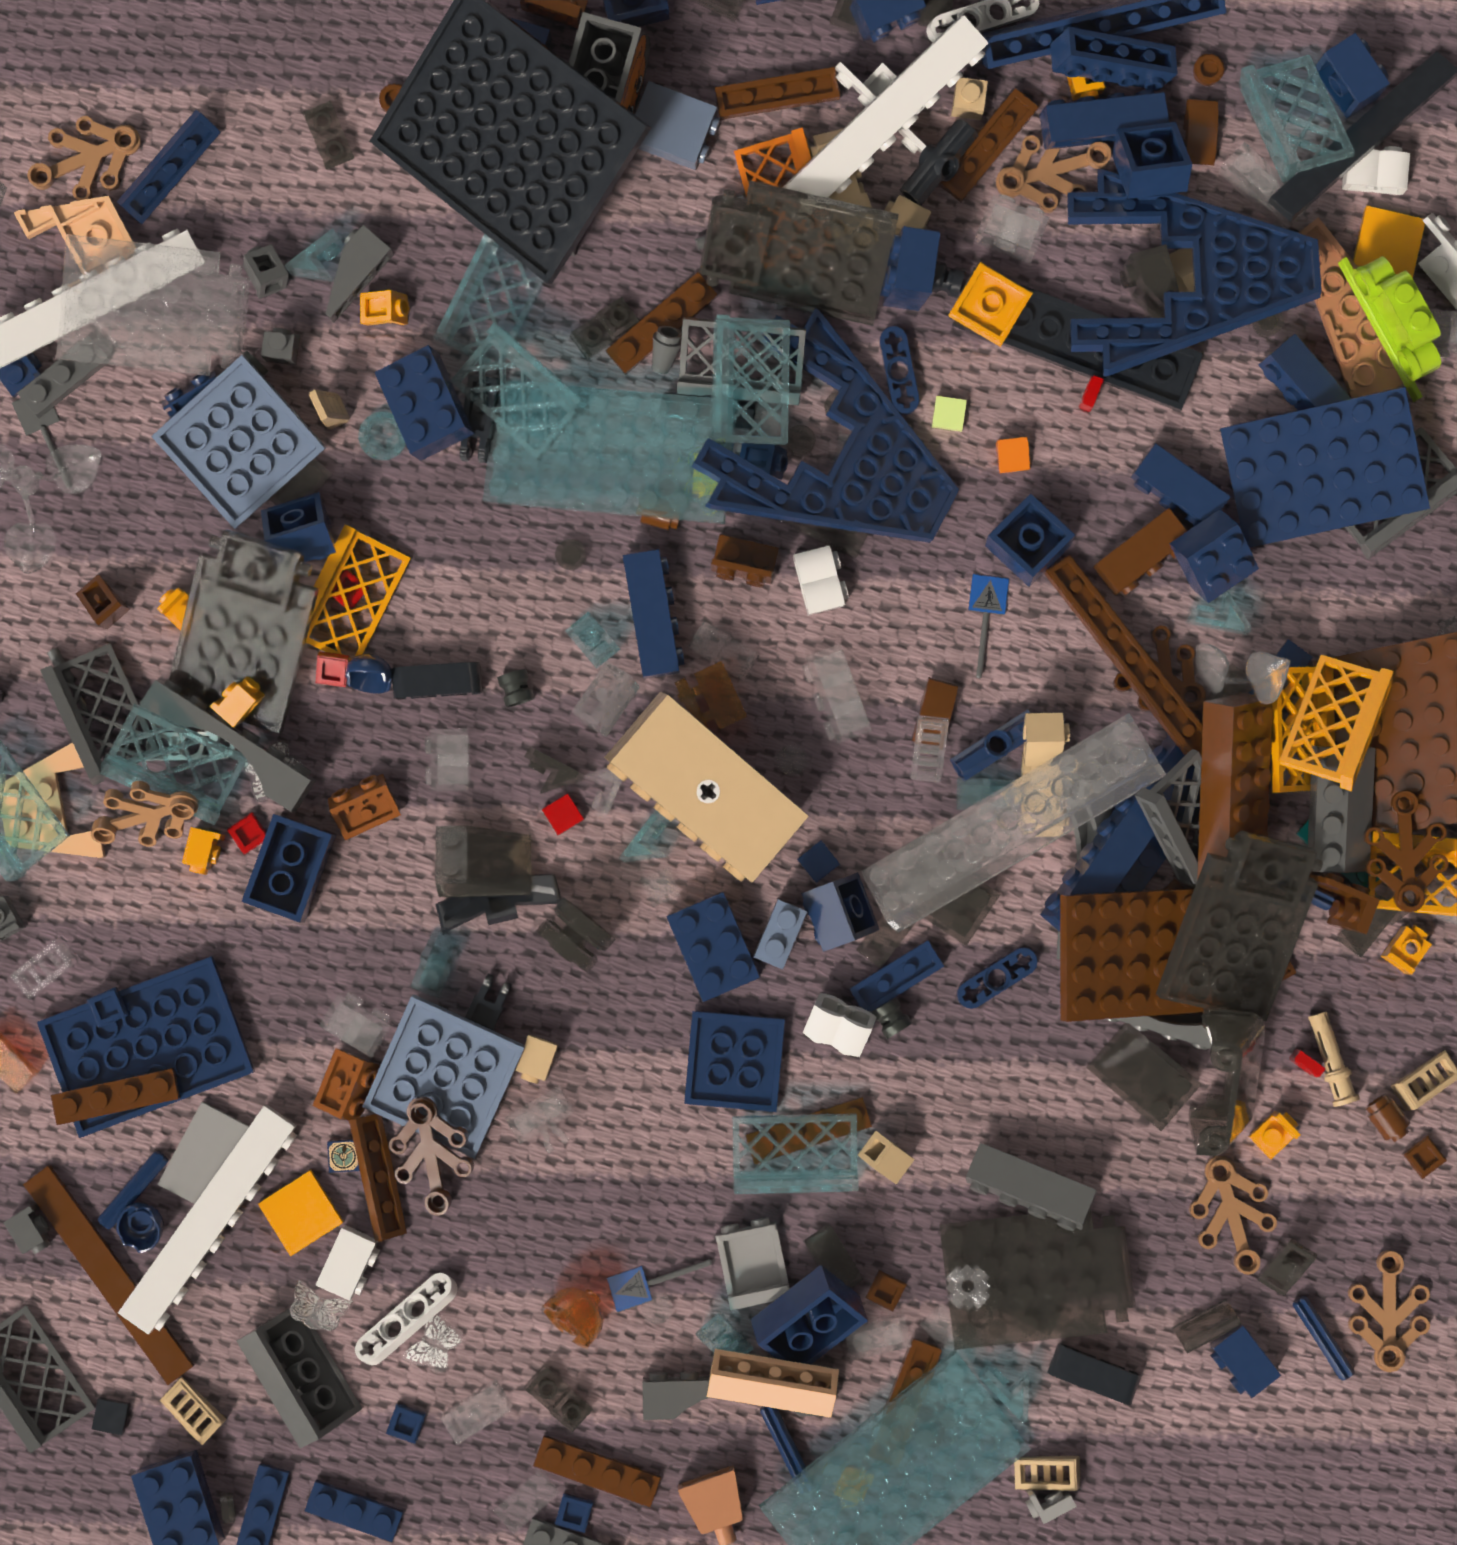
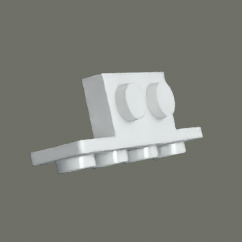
M841 62L835 67V70L838 72L835 76L837 80L848 90L852 86L860 94L857 99L865 107L897 78L883 63L864 83L857 79ZM923 106V107L916 113V115H918V114L925 108V106ZM901 127L898 130L904 137L901 142L913 154L917 151L921 153L926 147L909 129L904 130Z
M1431 213L1423 219V222L1442 244L1418 264L1457 310V240L1450 234L1449 230L1451 228L1442 216L1438 215L1436 217Z

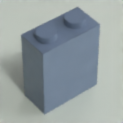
M648 81L635 115L652 128L638 149L696 170L698 163L704 164L710 146H707L706 142L709 134L715 136L721 119L716 117L717 107Z
M778 899L753 957L783 969L807 911Z

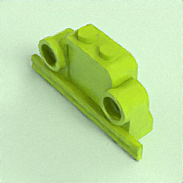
M1383 256L1353 269L1347 257L1343 258L1338 262L1339 267L1413 403L1418 401L1423 396L1415 381L1437 370L1441 365L1439 352L1433 344V341L1441 335L1434 316L1412 276L1406 270L1396 275L1389 261Z

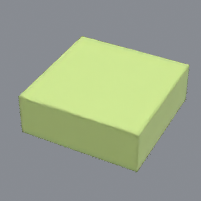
M936 396L932 428L962 432L967 400Z

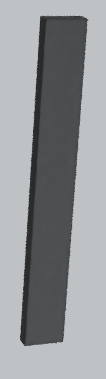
M1436 51L1270 197L1268 203L1292 222L1457 76V68Z

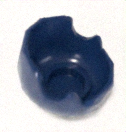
M367 653L355 656L347 664L345 673L347 685L367 693L381 694L388 692L391 688L392 669L378 655Z
M136 1202L122 1210L117 1218L116 1231L124 1246L133 1247L137 1250V1253H143L152 1250L161 1239L164 1221L156 1208L146 1203Z

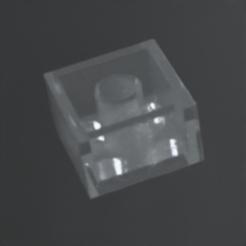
M999 194L998 197L992 195L974 243L1030 265L1050 217L1045 216V212L1037 207L1027 206L1025 208L1015 204L1016 200L1007 195Z

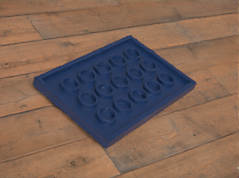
M1406 387L1220 428L1241 531L1249 548L1430 509Z
M213 956L119 991L129 1016L104 1027L98 1028L88 1003L37 1022L62 1092L175 1068L180 1099L75 1121L73 1123L79 1138L255 1072Z

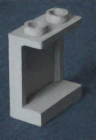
M769 1217L752 1220L750 1227L739 1229V1224L720 1227L721 1233H716L715 1237L730 1310L773 1302L790 1289L776 1221L770 1222Z

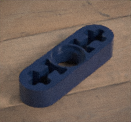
M891 326L881 333L879 340L880 351L891 403L901 415H909L918 407L919 394L906 333L901 328ZM889 334H894L895 338H901L902 341L897 345L898 355L905 352L906 357L896 356L890 360L887 359V355L893 356L891 344H885V341L889 339ZM896 363L904 364L908 369L907 376L903 379L894 378L890 372L892 365ZM911 382L912 387L906 386L905 390L907 397H913L914 401L910 402L909 408H904L903 404L897 403V400L901 398L900 387L894 390L893 385L901 386Z
M1018 948L961 983L956 992L958 1002L970 1009L979 1007L1030 975L1037 967L1036 955L1027 948ZM1021 953L1024 957L1029 955L1031 958L1028 962L1029 968L1027 970L1023 967L1015 969L1013 972L1017 977L1011 979V974L1003 966V963L1008 960L1009 966L1017 963L1018 958L1016 956ZM994 969H1000L1005 974V982L1000 987H993L988 982V975ZM982 977L985 987L991 993L986 996L985 991L982 990L975 995L976 1002L973 1003L971 1000L964 1001L963 996L966 994L964 989L967 986L971 989L977 988L980 984L976 980Z

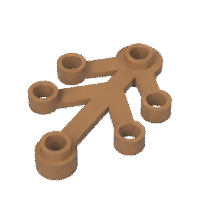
M82 116L76 122V128L83 136L94 134L108 141L96 146L67 135L60 128L52 129L48 134V140L53 147H66L79 152V154L50 167L43 163H36L29 168L27 174L29 182L36 189L46 190L53 185L54 179L85 166L80 181L74 186L72 194L77 201L91 199V186L102 159L113 154L108 171L101 175L100 182L106 190H116L120 185V178L118 176L126 156L133 155L140 148V134L134 127L129 125H121L116 129H112L94 122L88 116ZM85 121L91 122V127L87 131L81 130V124ZM58 133L63 134V140L60 143L53 142L54 135ZM125 136L131 137V142L127 146L121 145V139ZM46 173L47 180L39 183L37 181L38 175ZM108 176L115 177L113 185L108 186L105 184ZM81 188L87 189V195L84 198L77 196V192Z
M1029 135L1024 138L1021 145L1022 150L1013 167H1006L998 173L996 188L1004 197L1014 198L1022 195L1039 204L1043 212L1051 213L1058 206L1056 195L1052 193L1044 194L1029 184L1041 181L1065 195L1076 189L1087 192L1083 185H1075L1058 175L1087 166L1101 169L1109 163L1111 149L1106 143L1095 142L1090 145L1087 153L1055 163L1053 161L1060 148L1049 149L1044 152L1036 168L1024 171L1031 155H1035L1040 148V140L1036 136ZM1027 141H1034L1036 149L1028 150L1025 143ZM1100 152L1103 155V160L1100 162L1095 161L1092 154ZM1013 178L1016 181V186L1013 188L1007 187L1005 180ZM1051 198L1054 201V206L1051 208L1045 207L1043 200Z
M134 781L131 784L129 795L136 801L125 799L124 794L117 789H109L105 792L103 801L107 808L121 809L134 813L116 819L108 816L99 817L93 822L91 838L100 844H110L114 842L117 831L146 822L145 827L140 829L138 841L143 846L151 847L157 843V830L161 818L171 815L172 819L166 821L164 834L169 838L177 839L183 835L184 820L190 819L197 812L199 802L195 796L185 791L169 795L150 790L149 784L144 781ZM147 800L160 805L154 806L137 801Z
M1225 1156L1212 1157L1208 1160L1204 1169L1208 1181L1198 1199L1190 1204L1189 1212L1196 1219L1205 1218L1209 1213L1208 1204L1218 1189L1222 1201L1206 1230L1199 1233L1198 1243L1205 1249L1214 1248L1218 1241L1217 1236L1227 1219L1237 1251L1234 1256V1265L1243 1274H1253L1260 1267V1257L1256 1252L1249 1249L1240 1215L1255 1222L1264 1232L1273 1231L1277 1226V1220L1272 1214L1262 1213L1235 1198L1231 1185L1247 1192L1249 1197L1255 1202L1266 1200L1268 1189L1261 1183H1253L1237 1174L1235 1165L1229 1158ZM1219 1165L1225 1168V1174L1221 1177H1217L1214 1173L1215 1168ZM1256 1187L1263 1189L1264 1193L1260 1198L1253 1196V1190ZM1197 1204L1204 1206V1212L1201 1215L1194 1213L1193 1209ZM1264 1217L1272 1219V1225L1269 1228L1262 1226L1261 1222ZM1205 1234L1213 1236V1242L1210 1245H1204L1202 1242ZM1244 1255L1251 1257L1249 1266L1241 1265V1258Z
M1385 1250L1378 1255L1376 1260L1377 1268L1383 1273V1309L1368 1295V1291L1363 1285L1353 1284L1348 1289L1349 1298L1353 1302L1359 1303L1383 1327V1340L1368 1328L1367 1320L1361 1315L1351 1316L1348 1320V1327L1355 1334H1359L1374 1349V1361L1381 1370L1395 1372L1405 1362L1404 1351L1420 1335H1424L1429 1331L1430 1322L1424 1316H1414L1410 1320V1328L1397 1340L1396 1327L1419 1304L1429 1300L1430 1292L1426 1286L1416 1284L1411 1287L1410 1295L1396 1308V1275L1403 1270L1404 1261L1398 1253L1392 1250ZM1387 1257H1392L1394 1260L1391 1268H1385L1384 1260ZM1356 1288L1363 1290V1296L1359 1299L1353 1297V1291ZM1422 1288L1425 1291V1295L1422 1299L1418 1300L1415 1298V1291ZM1356 1319L1363 1321V1327L1360 1330L1353 1328V1322ZM1424 1320L1425 1327L1420 1331L1416 1330V1321ZM1391 1350L1394 1353L1393 1360L1385 1361V1352Z

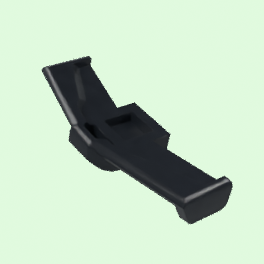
M497 874L485 877L482 881L436 903L435 906L442 934L445 935L448 931L484 913L486 914L489 926L517 919L518 914L515 905H563L555 874Z

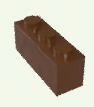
M1168 508L1096 563L1093 568L1115 596L1121 591L1126 596L1140 585L1136 579L1144 573H1147L1149 577L1164 566L1161 560L1169 554L1173 559L1176 557L1169 543L1186 533L1187 530L1170 508Z

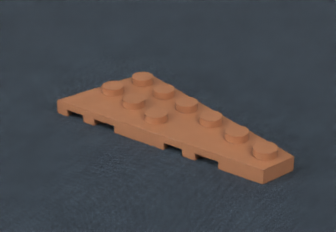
M1318 217L1299 233L1318 239L1322 291L1320 298L1316 299L1315 303L1348 394L1352 399L1396 389L1403 382L1339 267L1338 262L1347 257L1353 269L1358 266Z

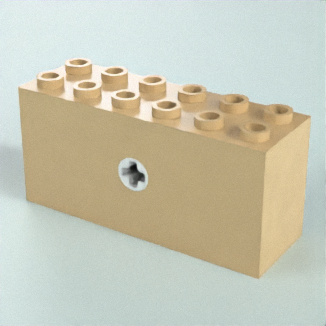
M659 692L604 757L610 762L606 767L623 782L627 778L633 782L630 788L647 802L650 798L657 802L653 807L670 822L674 818L680 823L677 828L694 842L699 838L703 842L700 848L717 862L721 858L726 861L723 868L740 882L746 878L753 883L809 817L675 700L662 692ZM702 784L708 789L705 794L700 789Z

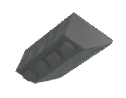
M1312 745L1315 754L1331 748L1330 746ZM1374 747L1368 748L1352 791L1340 788V783L1311 774L1307 869L1313 872H1366L1365 865L1370 859L1371 845L1364 841L1363 834L1367 828L1372 827ZM1335 754L1319 760L1323 768L1337 771L1339 761ZM1371 832L1369 833V836H1368L1370 841H1371Z
M294 1305V1307L288 1308L237 1340V1343L299 1448H302L322 1438L362 1410V1407L309 1317L297 1315L300 1314V1311L294 1313L293 1309L296 1308Z

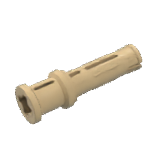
M1325 1011L1309 1016L1308 1018L1327 1072L1324 1079L1325 1082H1329L1334 1097L1333 1106L1337 1107L1359 1100V1094H1355L1350 1079L1351 1069L1344 1065L1330 1024L1328 1012Z

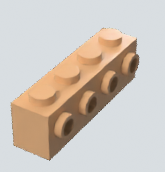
M715 1349L707 1397L831 1417L837 1394L839 1369Z

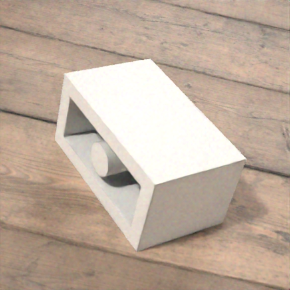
M343 1226L316 1286L349 1301L353 1298L354 1294L360 1296L367 1282V1278L363 1277L367 1265L373 1267L380 1253V1250L376 1248L378 1241L375 1242L373 1237L351 1227Z

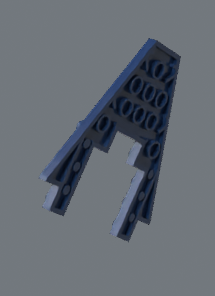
M1104 169L1097 170V192H1068L1067 194L1068 225L1160 224L1161 249L1192 248L1194 292H1164V318L1071 319V352H1102L1103 376H1110L1177 350L1185 349L1196 343L1319 299L1321 296L1318 239L1177 193L1128 199L1119 174Z
M815 308L804 326L806 328L803 370L838 390L825 415L851 430L828 475H825L804 461H801L789 483L785 484L710 438H707L691 466L718 482L705 507L930 543L936 536L959 488L823 314ZM778 315L775 316L770 324L798 328ZM771 334V335H772L774 338H776V337H777L778 335H780V334ZM764 335L760 344L766 346L770 343V340ZM785 335L778 343L789 355L798 348L799 336ZM774 345L770 348V350L782 356ZM798 354L792 358L796 364Z

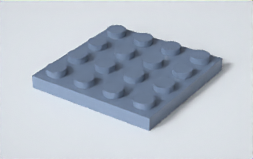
M244 354L237 358L151 436L234 529L239 527L327 448Z
M413 994L362 1107L405 1126L409 1120L407 1116L409 1103L414 1098L420 1096L430 1098L437 1106L439 1117L454 1128H465L469 1134L468 1141L460 1148L451 1146L447 1137L432 1128L434 1138L440 1143L475 1159L525 1046ZM419 1107V1112L422 1115H428L424 1107ZM454 1133V1138L457 1141H463L461 1134Z

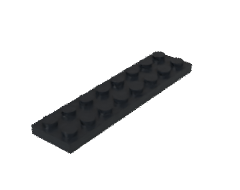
M1019 284L1033 294L1002 345L1088 378L1093 376L1104 379V384L1181 412L1203 353L1186 347L1185 349L1177 350L1110 376H1103L1102 352H1071L1070 324L1071 319H1099L1108 317ZM954 320L953 327L983 337Z

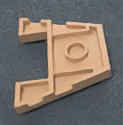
M109 196L73 201L65 205L42 206L40 209L28 211L24 209L14 212L28 239L57 225L82 275L94 270L99 275L109 270L107 266L109 262L122 256L125 260H128L136 255L134 250L137 247ZM79 280L70 285V289L81 284V281Z
M73 742L0 783V811L7 846L97 858L105 857L103 844L97 843L91 838V831L68 835L57 773L84 768Z

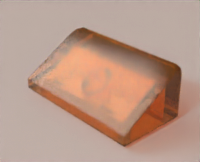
M0 1032V1078L17 1094L39 1071Z

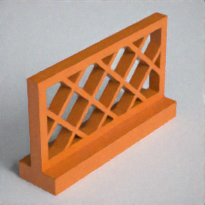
M803 127L792 130L791 134L734 151L766 269L818 253H828L837 250L826 208L818 215L812 212L810 215L804 216L800 223L787 216L793 204L791 199H789L783 212L768 205L776 190L785 194L779 186L785 173L788 171L796 175L812 159ZM788 143L791 154L785 164L771 157L777 146ZM769 149L767 154L761 152L763 150ZM755 153L764 159L756 173L745 168L742 157ZM768 161L782 168L775 183L760 176ZM792 161L796 170L789 167ZM747 174L753 177L750 184ZM757 180L772 187L764 202L754 198L752 195V189ZM755 203L761 206L758 213L756 210ZM765 209L780 216L772 231L762 227L759 221ZM784 219L798 226L790 242L776 234ZM808 219L810 221L811 228L805 226ZM802 229L814 235L816 246L802 249L795 245ZM763 232L769 235L766 242L764 239ZM773 238L788 245L782 256L770 259L767 248ZM792 248L797 250V252L789 254Z

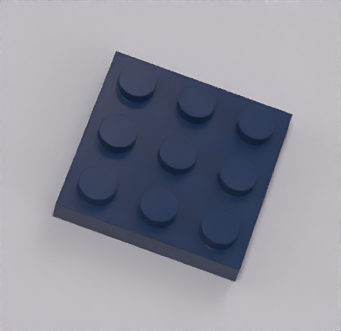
M692 1011L684 1104L777 1112L785 1019Z

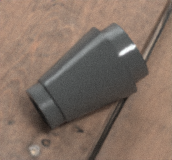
M660 326L657 332L653 334L651 367L653 371L660 374H667L681 347L682 334L678 329L671 326Z

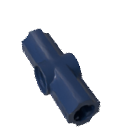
M1028 709L950 759L954 770L964 782L1026 742V740H1023L1025 714L1030 713ZM991 738L999 739L1002 742L1003 750L1001 753H995L990 749L989 741Z

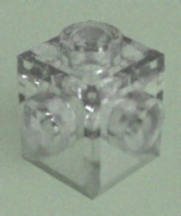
M968 1264L963 1269L957 1266L946 1278L949 1282L946 1290L950 1293L946 1298L959 1310L965 1307L970 1311L974 1306L980 1309L990 1298V1295L987 1293L990 1289L987 1280L990 1277L977 1265L973 1269ZM963 1282H973L974 1289L971 1292L963 1291Z

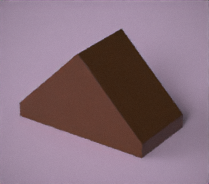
M99 574L76 593L94 622L105 629L110 628L130 610Z

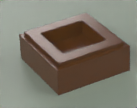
M1427 1135L1402 1153L1421 1179H1424L1447 1161Z
M879 1269L865 1298L893 1312L907 1283Z

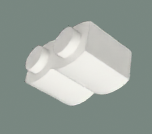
M1396 146L1385 147L1383 151L1373 149L1343 176L1342 189L1403 195L1408 186L1410 153L1402 152V148Z
M829 545L794 554L793 560L808 616L844 607V599H848L849 596L845 581L839 582L836 570L841 569L837 551L831 552Z
M819 993L803 1033L816 1043L832 1045L844 1055L860 1057L874 1026L876 1016L863 1008L847 1005L832 995Z

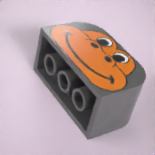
M583 12L569 64L634 114L648 66L650 38L640 27Z

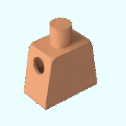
M734 1465L678 1484L679 1495L701 1534L715 1531L719 1545H728L737 1540L732 1524L742 1521L743 1514Z

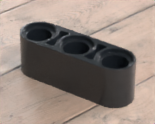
M480 662L392 668L393 699L402 700L406 699V697H411V699L437 697V695H441V697L467 695V693H472V695L481 694Z
M1061 1343L1057 1344L1047 1371L1048 1374L1127 1405L1132 1404L1142 1375L1132 1370L1128 1372L1124 1367L1101 1358L1097 1360L1093 1355L1072 1347L1069 1349L1067 1345Z

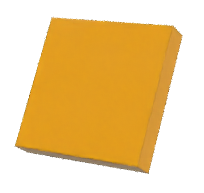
M1366 206L1354 252V263L1358 267L1364 266L1383 256L1389 261L1396 275L1406 270L1413 278L1425 227L1423 218Z
M980 262L948 316L1001 347L1033 293Z
M312 1170L258 1203L290 1256L344 1222Z

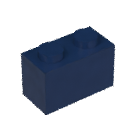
M1239 1322L1209 1344L1214 1350L1210 1354L1211 1358L1221 1370L1227 1367L1233 1375L1229 1381L1240 1395L1246 1392L1253 1398L1281 1376L1252 1336Z

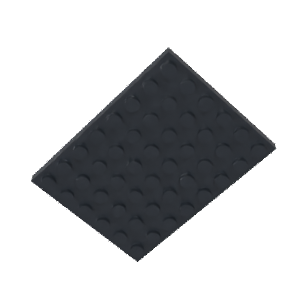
M454 0L369 142L545 283L553 284L652 127L489 1Z

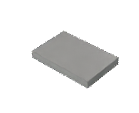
M201 1102L158 1185L195 1204L249 1126L215 1107Z

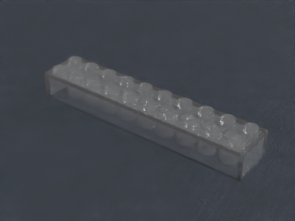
M1128 713L861 871V874L886 922L899 933L1136 794L1142 787L1146 788L1166 775V772L1131 714Z

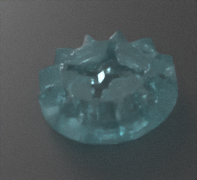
M377 412L371 414L360 426L358 433L359 444L362 450L375 460L389 461L399 456L406 446L392 413ZM380 424H382L387 433L396 434L387 439L385 449L380 440H370V438H375V436L380 434Z

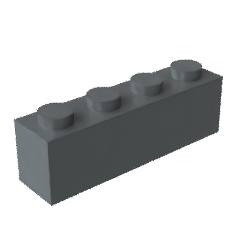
M983 1143L979 1144L966 1175V1183L971 1184V1190L982 1195H987L988 1192L1000 1196L998 1199L1000 1202L1012 1207H1016L1017 1204L1029 1208L1028 1213L1035 1217L1045 1219L1046 1216L1058 1220L1057 1225L1070 1231H1074L1075 1228L1083 1229L1097 1191Z

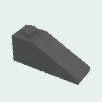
M364 225L359 230H352L344 241L346 245L341 253L326 310V315L333 323L394 256L391 248Z

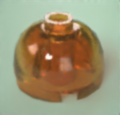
M566 1287L555 1292L542 1305V1308H546L543 1312L550 1322L562 1333L564 1329L570 1335H575L576 1337L572 1342L582 1348L588 1349L602 1330L604 1315L598 1305L601 1300L590 1289L582 1291L576 1287Z

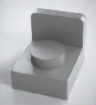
M1033 1490L1026 1491L1030 1499L1025 1501L1032 1517L1040 1516L1043 1524L1077 1507L1069 1491H1064L1063 1493L1061 1490L1053 1491L1045 1496L1046 1502L1042 1504L1039 1503Z

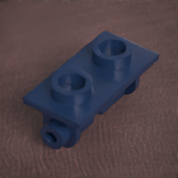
M203 371L190 380L192 382L191 385L184 389L176 387L164 395L165 400L162 401V407L164 410L169 407L172 409L167 412L170 419L217 377L215 371L209 374Z

